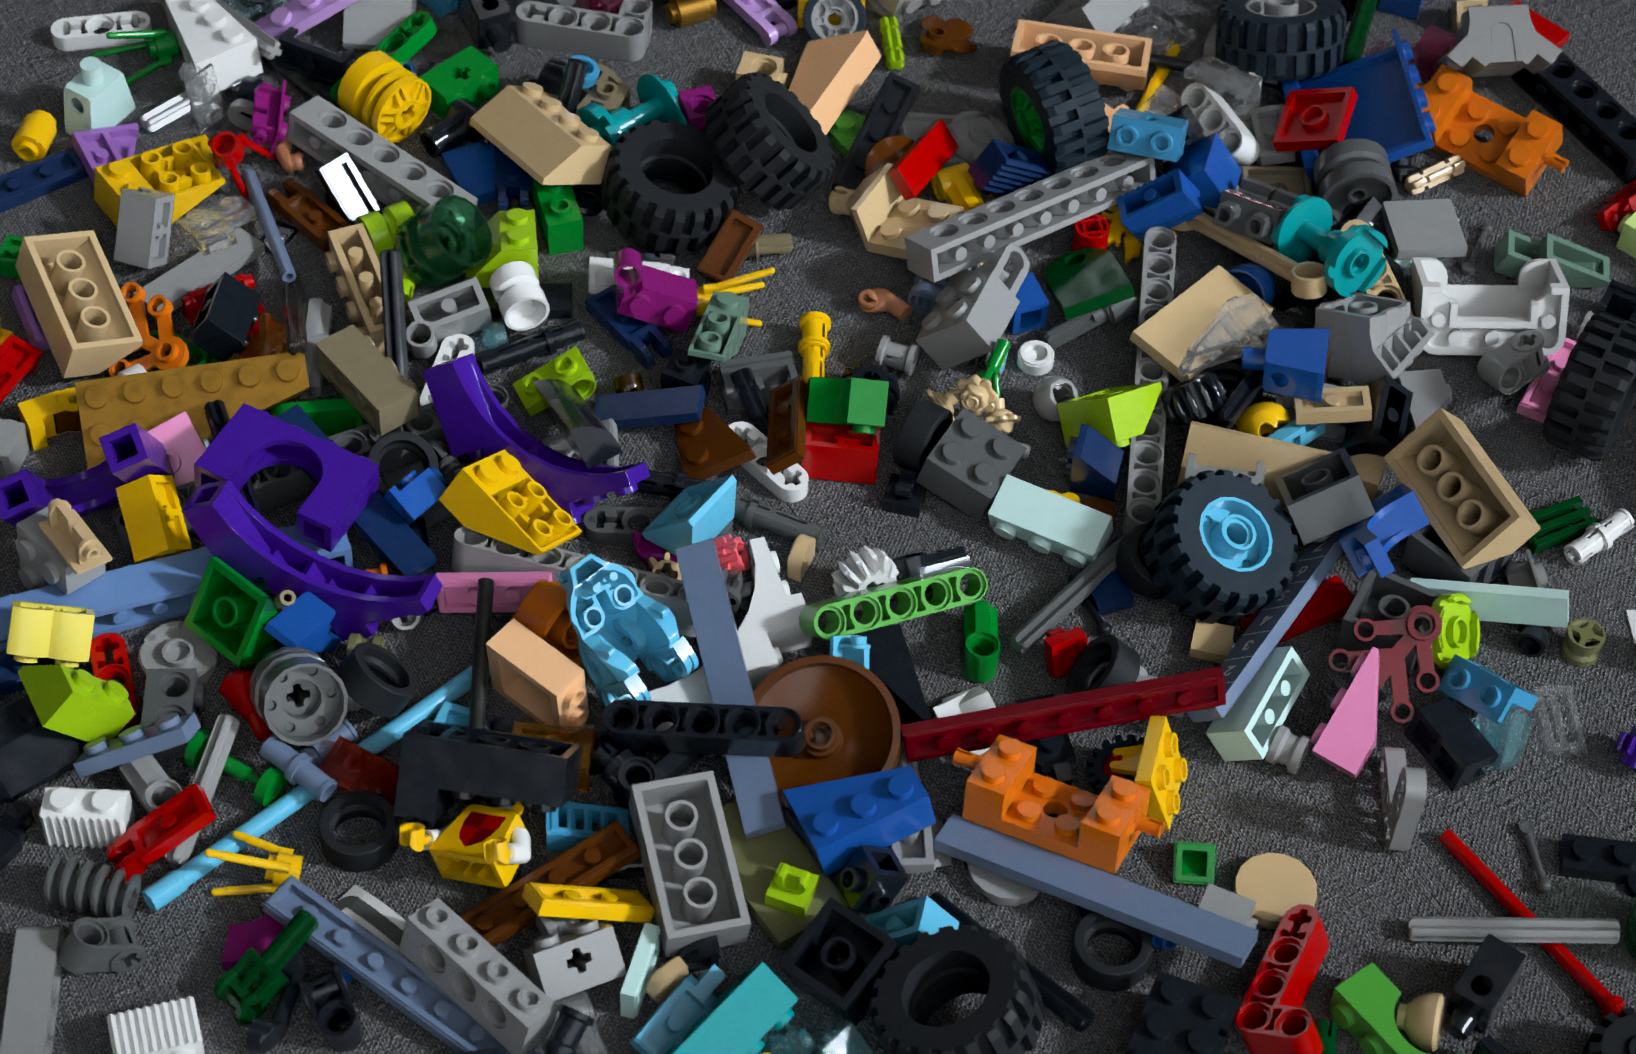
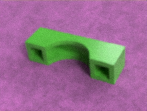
M1373 962L1334 988L1328 1010L1331 1012L1335 1023L1340 1028L1347 1029L1360 1043L1361 1049L1365 1054H1427L1409 1044L1399 1032L1395 1023L1394 1013L1401 991Z

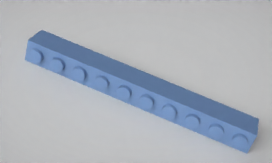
M297 525L278 528L295 542L319 555L354 568L352 550L346 533L332 552H329L297 537ZM203 546L196 550L167 555L159 559L106 571L102 576L69 595H66L55 584H49L42 588L1 597L0 654L6 653L12 601H29L93 609L95 619L92 639L103 633H117L188 615L210 558L213 556L208 548ZM263 577L257 580L247 579L266 595L273 593Z

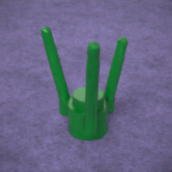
M165 28L150 31L106 33L108 39H147L144 42L104 48L92 52L93 57L146 49L150 59L156 58V62L127 77V85L161 67L172 65L171 57L178 56L179 54L177 40L173 31L165 30Z

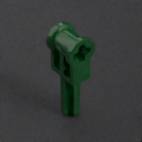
M305 909L299 910L264 951L250 947L237 964L219 978L215 984L213 994L217 999L226 1001L235 1011V1019L240 1024L247 1025L252 1023L256 1016L261 1017L269 1007L270 1001L288 982L289 979L281 969L319 925L316 917Z

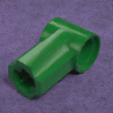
M977 601L969 606H965L963 609L964 656L962 671L966 678L973 682L985 683L992 680L996 676L1001 644L998 639L997 608L992 607L988 601Z

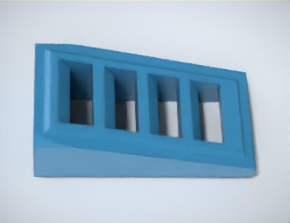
M567 802L562 808H557L555 812H546L547 851L568 850L596 833V831H592V823H600V828L603 829L609 825V822L618 820L629 835V809ZM576 823H584V830L576 829ZM559 824H567V828L559 827Z

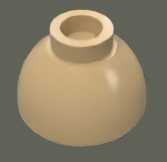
M1425 993L1414 998L1409 1004L1400 1003L1396 1020L1397 1028L1404 1030L1410 1041L1425 1051L1433 1053L1439 1048L1445 1017V997L1442 993Z

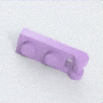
M723 0L759 34L760 39L766 46L777 43L779 37H789L797 33L798 28L794 18L775 0Z

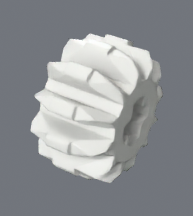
M864 545L858 553L850 550L849 558L839 560L840 569L831 574L834 579L832 586L836 596L898 581L897 575L899 572L896 569V564L884 551L878 547L869 549ZM860 603L855 606L854 612L859 609L863 611Z

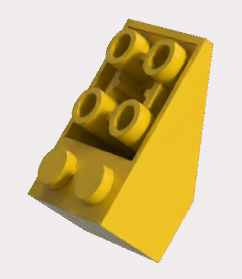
M188 138L95 167L94 201L117 227L122 189L138 191L139 187L165 193L175 194L172 223H174L224 185L226 179L191 139Z
M505 449L462 468L439 498V501L464 527L537 556L556 548L583 532L573 522L570 514L562 510L550 498L545 488L535 482L521 467L520 462Z

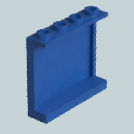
M1396 29L1391 30L1395 42L1394 46L1342 65L1328 74H1321L1320 77L1308 78L1301 82L1294 79L1281 81L1286 99L1289 90L1354 87L1358 97L1344 140L1365 138L1375 141L1386 150L1390 163L1435 146L1431 132L1436 131V126L1430 111L1424 112L1423 108L1429 106L1423 87H1416V84L1422 81L1416 64H1409V60L1414 59V55L1408 40L1401 41ZM1318 150L1300 151L1305 170L1315 191H1317L1312 170L1314 161L1320 153Z

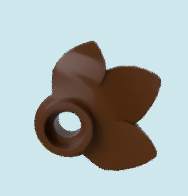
M929 15L922 19L919 40L921 42V49L926 53L943 55L946 49L958 54H969L977 51L975 44L968 40L974 29L969 22L957 18L944 21L938 15Z

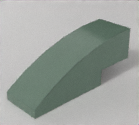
M1508 229L1494 246V272L1518 279L1521 267L1532 259H1556L1569 287H1606L1610 283V257L1550 233H1547L1541 241Z

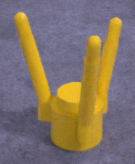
M769 267L721 282L704 284L703 287H697L698 305L696 315H704L714 291L739 294L762 289L765 287L764 282L743 283L774 274L775 269ZM748 318L747 326L761 327L762 321Z
M238 830L232 832L234 838L275 855L269 854L268 859L227 851L205 850V855L210 858L266 869L265 879L273 881L266 884L213 888L210 892L212 896L274 893L290 875L298 880L300 879L303 856L295 855L294 849L277 846Z

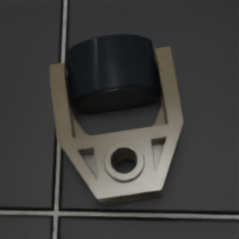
M567 57L564 62L555 58L550 59L545 64L537 80V84L543 87V91L557 100L564 78L563 70L570 57ZM597 63L600 74L596 84L591 88H587L590 91L581 103H578L577 111L589 103H597L603 106L609 113L619 107H625L630 110V87L609 67Z

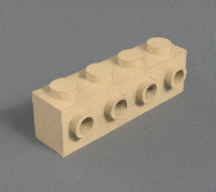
M363 223L328 231L330 251L325 252V260L329 273L336 272L335 284L340 299L346 297L348 301L345 303L349 322L351 324L357 323V329L363 335H369L374 341L377 350L385 357L380 262Z

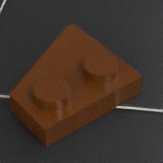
M708 407L703 408L701 421L674 424L683 472L688 473V477L704 480L756 458L752 448Z

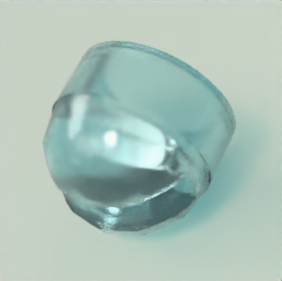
M503 320L491 322L482 330L481 339L486 348L491 350L509 343Z

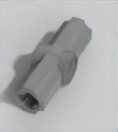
M310 298L307 303L301 304L297 332H293L291 335L290 352L304 350L310 390L296 396L301 402L313 401L314 398L321 396L324 375L317 368L315 343L330 336L333 320L332 306L326 304L323 299Z

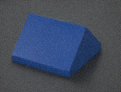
M1216 132L1192 143L1191 146L1188 145L1183 150V155L1177 162H1171L1168 170L1173 172L1174 168H1178L1200 191L1202 206L1216 210L1222 190H1236L1242 171Z

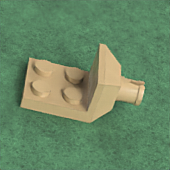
M890 163L885 164L865 178L856 190L836 186L834 188L835 192L832 191L829 197L830 211L838 215L851 216L866 251L907 260L904 237L965 212L962 206L918 198L906 201L888 173L893 166Z

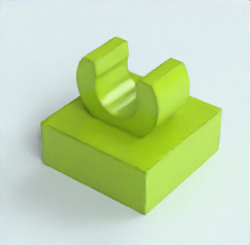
M780 862L765 894V904L804 918L819 886L820 876Z

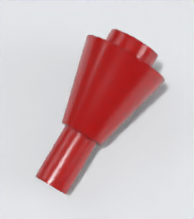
M244 670L233 671L224 677L218 692L245 721H248L257 740L263 741L272 735V731L255 712L249 697V684L253 672H245Z

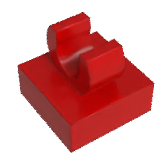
M1079 626L1067 631L1062 627H1057L1046 632L1047 638L1044 639L1047 672L1054 679L1069 673L1074 660L1087 645L1086 633Z

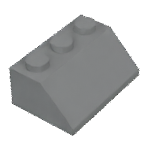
M1064 0L1041 22L1113 33L1127 26L1132 21L1130 16L1145 9L1150 2L1149 0Z

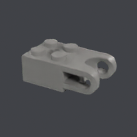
M1014 243L998 248L982 266L977 264L952 275L946 287L936 296V304L931 313L923 319L921 323L923 327L915 341L942 370L992 352L997 339L1001 338L1020 303L1016 298V294L1030 267V262L1022 249ZM1009 258L1013 263L1012 273H1007L1003 269Z

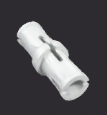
M1618 508L1603 521L1592 523L1586 528L1582 536L1564 547L1566 559L1572 565L1580 566L1599 551L1605 552L1612 547L1615 539L1634 528L1632 515L1626 509Z

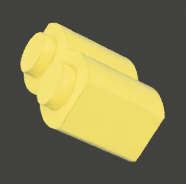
M12 601L6 653L14 655L13 660L22 663H38V658L55 659V665L60 664L69 668L79 667V662H89L95 619L94 610L75 606Z

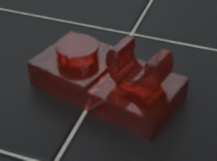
M339 735L320 769L331 778L337 780L338 785L350 792L356 790L373 792L384 797L394 807L399 767Z

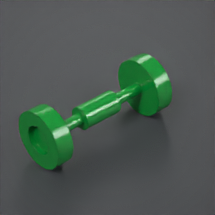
M202 729L193 736L184 753V764L194 770H197L211 733L207 729ZM228 756L223 772L244 783L249 780L256 784L253 794V800L256 804L266 808L282 797L288 783L284 778V772L277 767H271L259 777L252 773L251 767Z

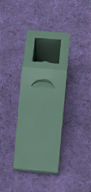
M714 291L688 349V355L725 362L737 355L746 336L749 298L737 296L732 292L721 293Z

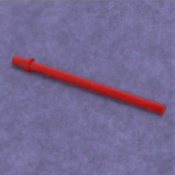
M1450 829L1441 834L1438 841L1513 917L1537 918ZM1539 943L1602 1008L1600 1013L1603 1016L1611 1012L1618 1016L1621 1009L1625 1008V1001L1619 995L1613 996L1562 943Z

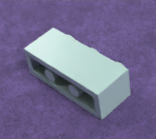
M1008 474L988 512L990 526L993 527V531L1006 539L1012 540L1014 537L1025 540L1032 549L1044 554L1052 551L1062 555L1064 561L1078 568H1083L1084 565L1088 566L1103 553L1114 529L1112 516Z
M1292 646L1275 647L1223 719L1212 721L1206 735L1225 762L1263 760L1267 754L1277 730L1283 725L1310 676V673Z

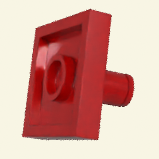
M1354 87L1289 90L1272 141L1276 152L1318 150L1321 154L1322 151L1334 143L1344 141L1358 97Z

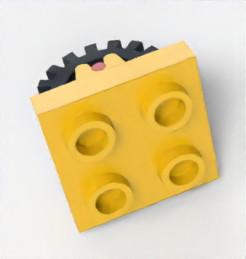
M1150 716L1145 738L1140 737L1137 741L1135 735L1128 734L1126 741H1123L1121 735L1114 736L1116 742L1110 744L1108 739L1101 742L1104 749L1100 750L1095 747L1092 750L1094 758L1088 757L1086 761L1088 768H1085L1093 793L1098 796L1112 775L1151 788L1147 814L1151 818L1164 821V831H1170L1173 815H1177L1180 810L1179 789L1181 782H1185L1187 779L1188 766L1186 759L1181 758L1178 750L1177 734L1172 733L1167 717Z

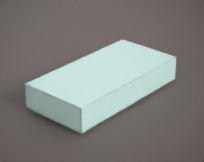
M644 924L620 992L621 1016L635 1019L636 1016L638 1017L646 994L647 982L652 976L661 950V929H659L658 925Z

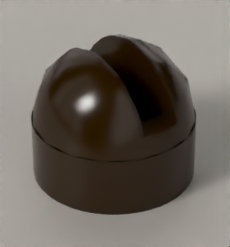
M640 373L626 374L612 380L615 393L643 391L644 384Z

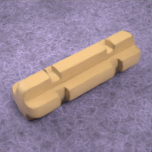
M1453 155L1444 159L1445 161L1442 160L1407 176L1404 188L1408 190L1410 195H1417L1425 191V189L1428 190L1449 180L1450 177L1454 178L1464 173L1466 163L1459 155Z

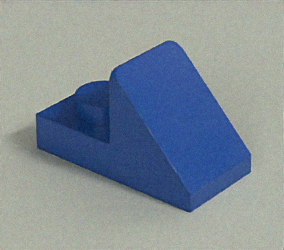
M311 592L303 593L296 599L294 604L281 611L264 628L266 632L286 647L301 646L313 652H334L341 641V638L330 631V623L335 616V610Z

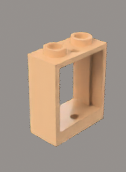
M513 618L486 643L492 688L550 732L563 739L572 731L579 730L590 715L585 671Z

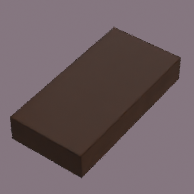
M732 209L696 268L697 273L715 283L734 278L762 233L763 225Z

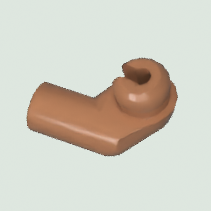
M286 133L284 142H277L274 153L283 170L294 174L295 171H303L305 169L306 160L303 161L304 155L301 152L292 153L293 143L287 140Z
M885 288L865 289L858 295L859 307L868 313L889 312L899 320L905 321L912 312L911 305Z

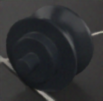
M1418 153L1390 163L1392 175H1397V182H1404V175H1411V170H1418V167L1411 164V157Z

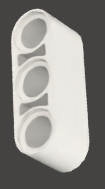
M1193 83L1187 86L1181 96V105L1187 104L1203 128L1204 136L1207 137L1216 132L1239 166H1250L1259 156L1260 145L1223 97L1201 83Z

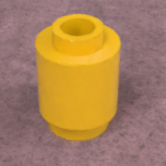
M34 110L27 114L11 142L14 152L25 161L36 162L44 159L57 133L55 118L43 110Z

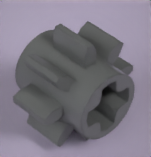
M724 567L722 572L733 616L736 618L739 607L744 610L749 609L752 600L750 594L754 584L746 581L742 574L743 571L726 570Z

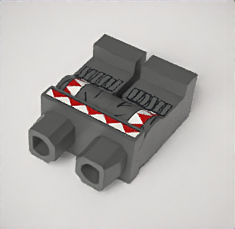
M1245 177L1242 179L1240 188L1236 190H1222L1213 224L1272 245L1274 244L1271 241L1273 229L1280 224L1286 212L1292 207L1294 200L1300 195L1281 188L1275 190V186Z

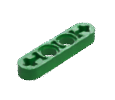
M417 11L404 19L371 51L380 50L404 65L435 36L437 26L427 11ZM343 77L330 90V96L338 106V89Z

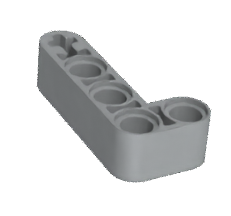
M624 0L619 14L537 1H526L519 4L516 8L517 39L521 44L529 47L624 62H635L642 59L645 55L652 34V1Z

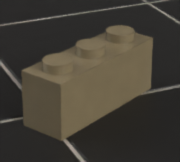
M352 324L315 343L318 370L380 436L419 416L418 399L420 398V393L417 386L411 379L406 380L400 374L390 357H384L377 350L374 341L369 335H363Z

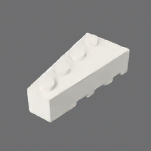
M163 0L168 25L176 37L178 47L182 50L186 64L189 65L202 99L240 83L248 75L254 77L263 73L257 39L215 0Z

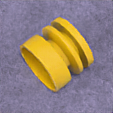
M380 50L371 51L359 57L343 76L338 89V104L342 111L391 143H396L409 137L423 122L431 104V89L428 83L417 77L413 72L405 69L402 64Z

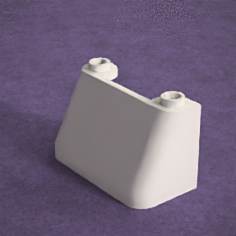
M1412 257L1411 279L1415 316L1423 318L1435 333L1423 347V350L1429 354L1485 355L1487 352L1512 339L1517 333L1526 330H1536L1542 333L1544 337L1542 349L1545 356L1553 355L1563 347L1566 338L1570 287L1556 259H1532L1526 262L1520 269L1518 285H1447V270L1441 261L1430 257Z

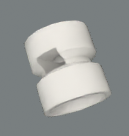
M513 261L502 265L495 270L489 281L491 291L499 305V310L505 324L510 329L516 331L535 328L548 317L550 311L546 296L539 287L540 282L534 268L529 263L523 261Z

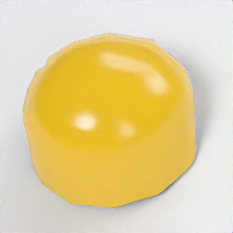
M1262 401L1246 408L1235 423L1237 426L1236 431L1258 436L1266 433L1273 434L1280 428V425L1291 422V416L1282 405L1275 402Z

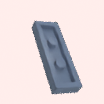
M195 712L179 717L178 713H172L157 720L154 726L143 729L142 725H136L121 732L119 738L107 741L106 737H100L87 743L83 747L84 752L73 763V766L79 778H83L188 743L200 729L201 725Z

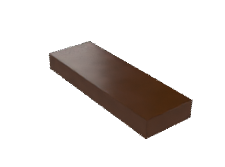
M801 376L795 377L769 392L766 467L773 475L805 459L807 383Z

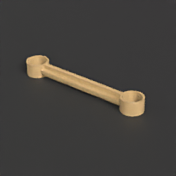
M1204 212L1189 222H1183L1171 228L1177 231L1196 230L1249 260L1264 266L1266 269L1290 281L1291 292L1296 297L1316 299L1327 293L1323 264L1312 261L1298 263L1253 238L1213 224L1214 218Z

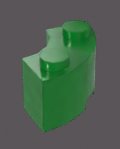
M810 377L807 383L806 422L852 426V433L874 435L875 428L885 427L889 381L852 377L841 379Z

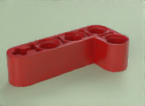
M1300 904L1294 906L1283 915L1236 1013V1025L1250 1054H1322L1323 1043L1312 1016L1306 1009L1301 1008L1330 944L1319 913L1311 905Z

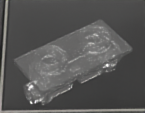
M185 62L181 65L179 76L185 84L191 105L190 114L195 119L197 130L201 134L225 116L226 112L213 65L210 63L201 69L193 62Z

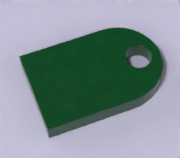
M1085 248L1069 252L1054 260L1045 270L1048 289L1066 321L1135 297L1132 283L1114 255L1106 249Z

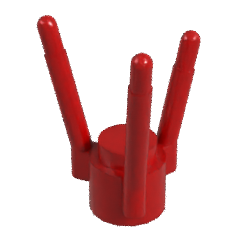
M223 131L208 141L215 166L217 168H221L222 164L226 166L243 198L248 197V192L236 165L244 157V147L271 160L277 159L274 153L273 155L269 154L270 150L249 140L244 133L236 136L232 132Z

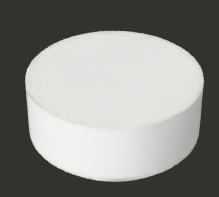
M1031 340L1020 346L1017 364L1024 373L1040 376L1052 369L1054 350L1049 344L1039 340Z

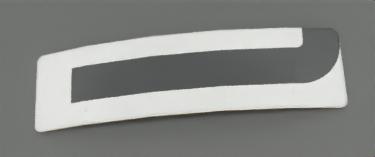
M358 885L352 886L334 904L336 908L407 958L399 951L406 920L386 904Z

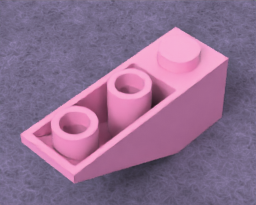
M1372 647L1368 655L1363 652L1360 654L1351 670V674L1355 678L1348 690L1344 687L1340 688L1330 708L1335 710L1328 724L1321 722L1310 740L1315 745L1312 750L1315 757L1354 779L1358 778L1377 743L1380 655L1379 650L1375 647Z

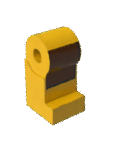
M75 387L61 391L58 390L17 403L20 422L25 423L28 440L33 451L48 447V438L68 431H82Z

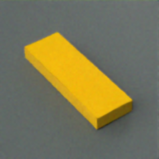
M529 882L525 884L522 895L523 899L538 916L651 923L655 912L652 905L638 890Z

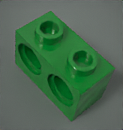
M531 176L533 209H535L549 256L583 250V218L572 186L541 185Z

